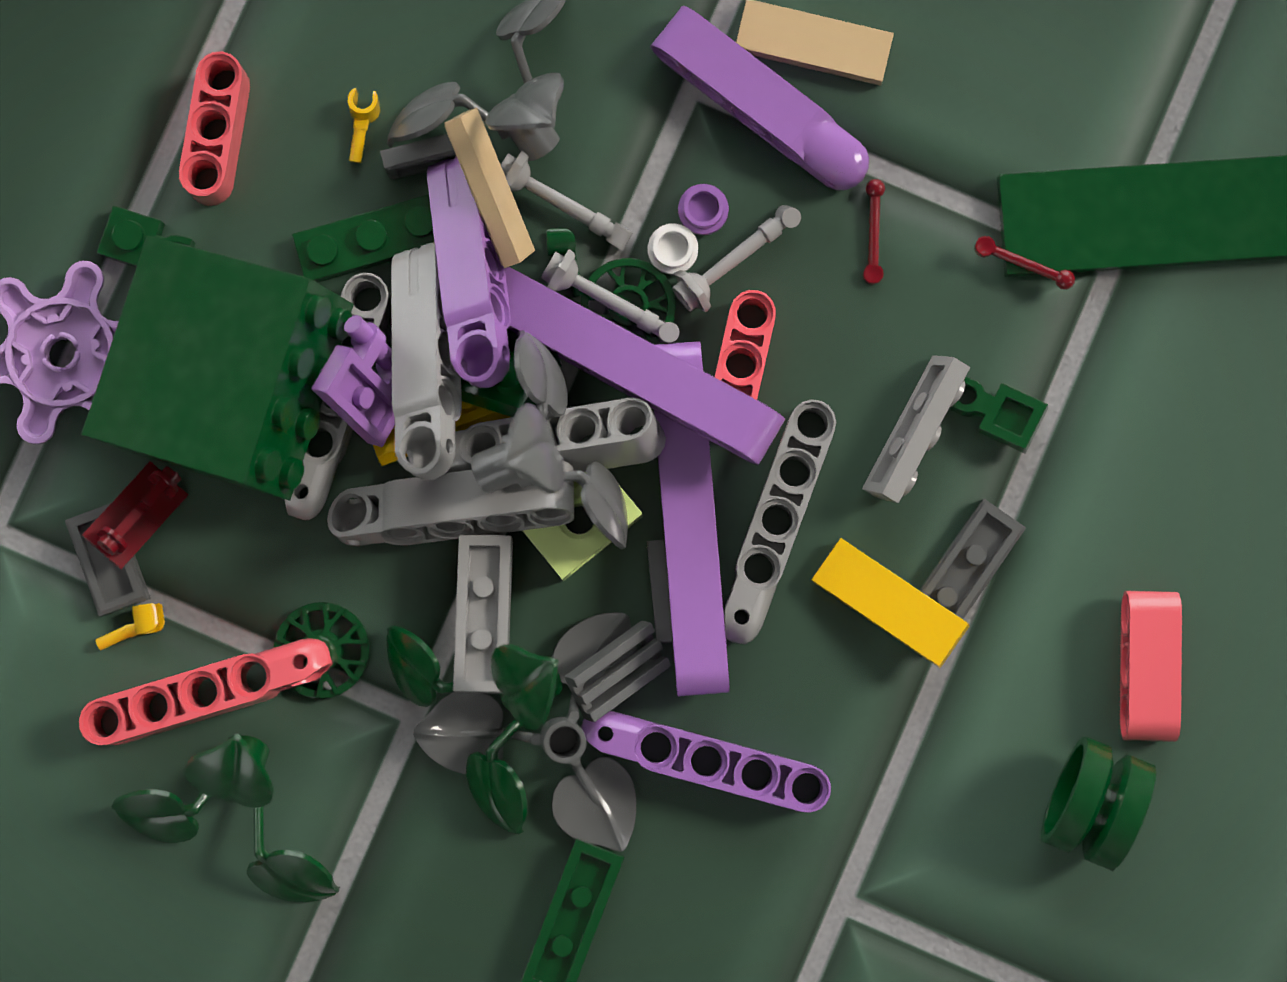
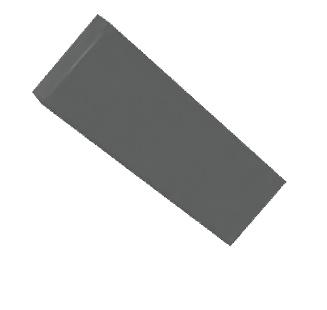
M982 499L924 582L920 591L961 619H964L1026 527L986 499Z

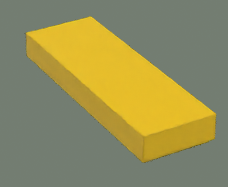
M840 538L811 579L816 585L939 668L942 667L969 628V623L842 538Z

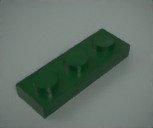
M429 194L293 233L292 236L304 277L319 283L391 262L397 253L413 248L419 249L423 245L435 242Z
M576 838L521 982H577L625 856Z

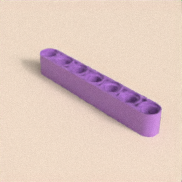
M511 267L505 268L511 323L507 330L516 335L522 330L530 333L548 350L557 352L559 358L631 398H639L645 401L651 409L755 465L760 464L785 421L783 416L756 399Z
M700 341L655 345L703 371ZM654 410L656 419L663 428L666 437L665 447L660 455H658L677 696L728 693L730 691L709 440Z

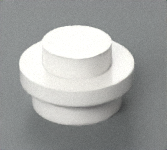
M674 223L666 224L659 227L651 235L648 242V256L652 265L662 273L674 275L679 270L686 272L697 259L698 242L695 235L687 227Z

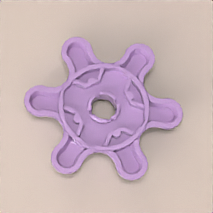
M90 261L74 263L66 273L62 290L56 296L49 299H40L33 296L26 285L16 278L8 277L0 280V313L8 324V336L4 343L0 345V384H11L18 388L22 394L24 404L22 412L17 419L16 427L21 438L30 444H42L52 438L58 417L65 409L72 406H82L88 410L90 409L119 322L106 319L98 309L97 300L104 285V276L101 269ZM60 340H69L76 347L73 360L65 368L55 367L50 360L51 347Z

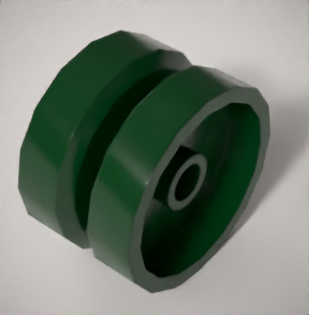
M1082 737L1069 754L1051 793L1042 822L1041 841L1068 853L1082 843L1085 860L1114 871L1121 865L1129 853L1147 814L1157 775L1155 765L1131 755H1125L1114 764L1111 747L1088 737Z

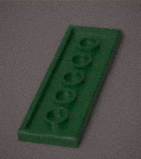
M1287 155L999 174L997 177L1002 248L1058 272L1069 270L1074 273L1287 258ZM1003 260L1005 277L1039 275Z

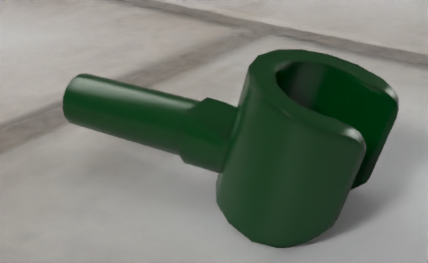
M567 228L548 229V256H553L555 252L565 256L569 249L574 252L577 263L576 239L573 232ZM570 286L573 298L582 295L580 290Z

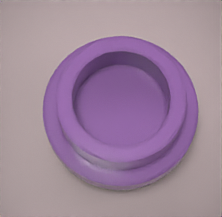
M698 184L690 187L683 193L678 204V215L681 223L697 235H709L717 232L725 224L728 217L729 206L725 195L721 190L709 184Z

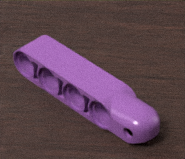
M682 6L651 44V50L667 66L827 187L835 190H847L857 186L864 179L869 169V156L866 148L856 138L837 125L833 118L820 106L694 10Z
M455 156L452 160L449 158L432 164L427 169L442 310L448 333L450 359L455 371L471 385L479 388L493 387L503 380L510 366L507 328L510 327L511 314L505 268L499 261L458 158Z
M609 711L596 722L587 721L584 718L581 728L585 733L586 740L598 750L637 761L642 767L650 771L800 812L820 810L827 803L831 795L829 778L821 769L811 764L615 711ZM608 726L613 730V737L610 740H603L599 736L601 727ZM652 732L665 734L671 742L669 755L664 760L658 762L647 759L641 751L643 738ZM702 746L716 748L721 757L718 769L709 775L697 773L691 765V757L694 751ZM754 759L766 762L770 769L768 782L763 787L757 789L747 787L741 777L744 765ZM804 773L815 775L820 784L817 797L809 802L796 800L792 793L794 780Z

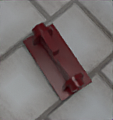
M149 461L82 534V537L121 570L189 495L177 485L181 481V477L172 468L165 466L161 471Z

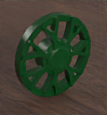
M620 258L602 265L588 279L596 284L601 276L608 273L618 286L612 292L613 294L644 311L646 309H654L666 313L664 322L673 323L676 302L672 286L666 276L652 264L635 258ZM621 267L620 276H616L612 270ZM625 267L641 269L638 287L624 285ZM645 273H649L653 278L645 281ZM658 281L665 295L648 302L643 289ZM582 292L580 305L589 309L588 302L596 300ZM667 299V308L659 305L660 302ZM608 307V314L602 315L603 318L607 320L612 319L626 330H628L627 327L637 325ZM644 332L646 341L654 345L660 342L657 335L651 338L648 333Z
M317 602L296 609L283 621L276 634L274 648L291 643L285 637L291 626L294 625L307 635L304 639H319L325 642L333 663L328 670L333 669L339 664L350 677L345 683L337 687L327 670L320 677L317 690L300 685L293 687L294 691L312 698H332L349 691L363 677L370 659V640L364 625L351 611L333 603ZM323 610L324 629L312 631L308 613ZM329 611L336 612L337 614L330 620ZM303 616L304 623L301 625L296 621ZM341 616H344L352 623L353 627L342 638H339L335 633L331 632V629ZM357 631L360 640H352L351 636ZM361 644L360 661L342 659L344 653L343 645ZM307 658L304 660V666H305V667L307 666V663H308ZM351 664L358 665L354 674L349 669ZM325 682H328L332 689L323 691Z

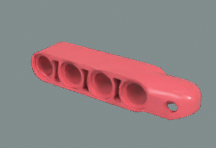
M308 638L255 654L239 655L104 696L89 702L83 708L79 717V729L83 737L90 743L96 745H121L265 702L276 697L280 691L319 679L333 664L330 652L325 642L319 639ZM307 658L308 663H307V666L305 667V666H304V660ZM259 663L264 667L267 679L265 685L260 690L254 692L249 688L246 676L248 670L253 665ZM210 678L217 687V695L213 703L206 707L198 698V689L204 680ZM160 693L165 697L168 709L166 715L161 720L156 721L150 713L149 705L152 698ZM111 708L118 716V726L116 731L108 736L101 727V719L105 711Z

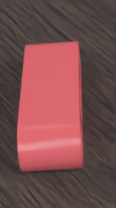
M223 51L212 52L206 55L198 64L179 167V179L183 188L198 203L206 206L219 205L225 202L231 195L250 92V81L246 72L235 57ZM227 70L235 72L234 81L228 88L224 90L212 88L213 79L219 72ZM215 119L226 121V129L221 137L212 140L204 138V129L209 122ZM213 168L218 171V178L212 187L201 190L195 187L196 177L202 170Z
M748 290L740 293L733 300L730 307L715 378L757 400L775 322L776 308L767 294L758 290ZM746 305L758 306L764 311L766 322L761 327L755 329L747 328L739 322L738 311ZM745 354L753 360L755 371L747 378H736L728 372L726 367L727 360L732 355Z
M1125 591L1121 603L1120 730L1122 739L1124 741L1176 742L1181 729L1182 605L1178 592Z

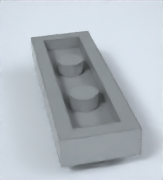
M932 356L862 488L864 491L878 499L899 503L901 498L911 491L918 476L916 469L925 452L932 449L940 437L942 430L940 424L949 407L953 406L964 392V379L970 369L968 365L955 357Z
M459 535L453 691L455 693L502 694L492 678L491 655L495 648L503 644H509L513 538L511 536Z

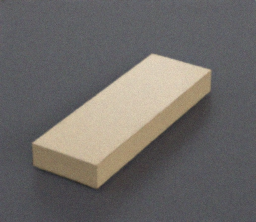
M746 0L736 43L753 56L881 86L894 33L756 0Z
M476 107L445 122L444 127L499 261L506 268L522 262L535 251V248Z

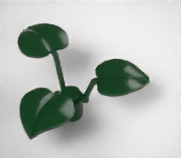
M392 625L387 628L386 641L390 669L397 686L410 701L418 706L428 707L435 703L436 691L438 693L454 692V682H444L439 679V661L424 641L399 626ZM503 644L493 650L491 655V674L495 685L502 693L499 694L502 703L515 719L487 748L486 756L480 752H473L468 756L466 775L469 789L481 810L501 828L519 835L524 832L522 826L527 816L525 789L513 768L505 761L498 759V752L521 726L529 730H535L545 724L550 713L553 698L560 695L562 691V682L557 671V659L538 656L515 645Z
M236 734L223 744L201 752L188 761L185 768V776L193 787L201 792L198 798L191 804L184 805L182 800L172 792L155 789L127 793L116 798L112 803L111 808L129 826L149 838L167 843L185 842L197 835L199 823L192 816L199 813L210 797L224 798L227 802L234 801L242 806L254 808V855L259 861L248 865L247 875L259 889L270 896L291 902L319 901L332 897L339 892L340 887L335 885L330 872L313 857L292 850H276L269 854L265 849L264 806L272 801L274 786L265 770L270 750L264 742L255 737Z

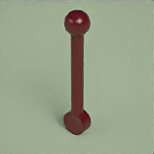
M871 179L865 188L867 195L870 196L869 262L863 271V278L865 282L871 285L879 283L884 275L882 267L879 266L880 197L883 196L886 188L880 179Z
M981 236L974 245V250L978 256L985 258L993 255L1054 280L1060 289L1067 290L1075 284V276L1071 271L1061 270L1058 272L996 246L993 238L989 236Z

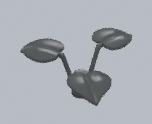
M525 0L508 12L500 22L496 34L502 41L511 39V46L524 85L516 91V94H512L509 98L498 103L488 113L466 95L458 94L460 86L457 82H447L434 86L416 96L397 116L388 135L387 144L389 147L392 148L394 142L410 140L432 131L449 117L454 107L462 106L468 110L477 107L482 120L488 128L496 130L503 140L511 137L520 152L524 151L529 156L528 161L537 160L548 154L558 144L560 139L554 127L556 107L563 91L564 80L559 73H548L532 79L522 44L526 35H532L544 29L557 16L566 0Z
M524 330L519 331L517 334L520 336L516 341L514 349L515 370L522 388L527 396L536 403V407L531 404L521 406L514 416L508 434L502 436V443L472 456L471 466L478 485L486 493H493L518 482L522 488L534 484L546 493L555 494L562 490L564 482H577L582 486V504L592 522L619 549L626 548L628 516L622 490L612 473L598 462L587 465L586 473L583 471L565 472L562 457L555 447V441L552 439L551 430L545 417L548 415V411L555 417L565 414L568 401L566 382L557 361L550 351L530 333Z
M620 612L598 614L582 620L566 631L557 642L552 658L558 660L557 671L561 682L567 684L564 678L565 675L631 628L629 616ZM636 646L582 684L583 688H587L602 677L604 672L613 665L621 663L637 651ZM452 692L434 706L428 715L415 727L413 735L422 750L435 762L452 771L466 774L468 756L473 752H480L486 756L487 748L506 728H501L503 711L499 703L487 693ZM571 693L569 712L566 717L550 719L542 727L540 734L517 730L510 739L529 742L533 745H541L552 760L558 763L571 764L575 774L561 779L552 795L551 807L553 816L561 829L575 839L579 838L595 845L622 852L629 843L635 825L636 793L634 784L627 770L610 757H598L592 760L585 769L582 767L580 757L586 748V736L582 728L576 724L579 719V707ZM503 746L498 752V759L500 760L503 758Z

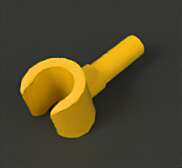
M357 88L352 89L348 95V106L350 114L354 119V131L349 156L350 162L361 163L368 125L374 122L380 114L379 100L375 91H373L372 104L365 109L356 107L358 102Z
M149 603L133 606L134 623L124 625L97 638V647L103 650L129 637L132 638L136 635L161 631L165 625L162 604Z

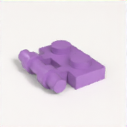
M354 315L344 325V330L351 337L353 349L336 345L311 389L368 444L383 447L395 426V416L392 408V348L386 343L384 333L374 323H366L360 316ZM375 362L378 374L372 369Z

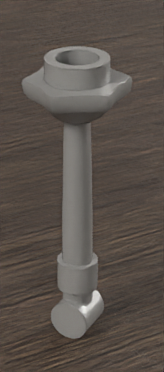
M521 151L517 158L507 154L501 167L511 192H517L525 188L589 227L588 230L601 237L603 235L607 237L606 241L622 250L625 248L633 234L631 230L617 222L615 224L611 223V219L599 212L597 214L574 200L530 177L529 156L524 151Z
M787 205L780 206L776 210L773 219L769 218L758 227V231L738 245L702 276L682 270L675 272L674 276L678 283L672 287V290L681 304L690 312L695 308L707 312L711 307L709 302V286L764 244L774 241L782 234L783 229L786 227H796L801 221L799 210Z
M569 249L565 256L555 252L541 276V279L549 283L547 287L556 292L573 286L616 313L636 323L637 328L648 334L653 333L657 335L659 341L663 344H671L679 336V328L676 324L672 322L665 323L659 319L658 315L647 309L644 311L578 275L575 254Z

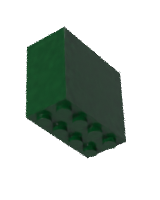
M147 235L81 435L133 454L290 501L294 489L298 487L303 478V460L309 441L316 435L320 425L319 411L323 400L311 388L336 345L341 346L342 340L348 336V333L344 330V325L352 317L351 312L354 304L310 278Z

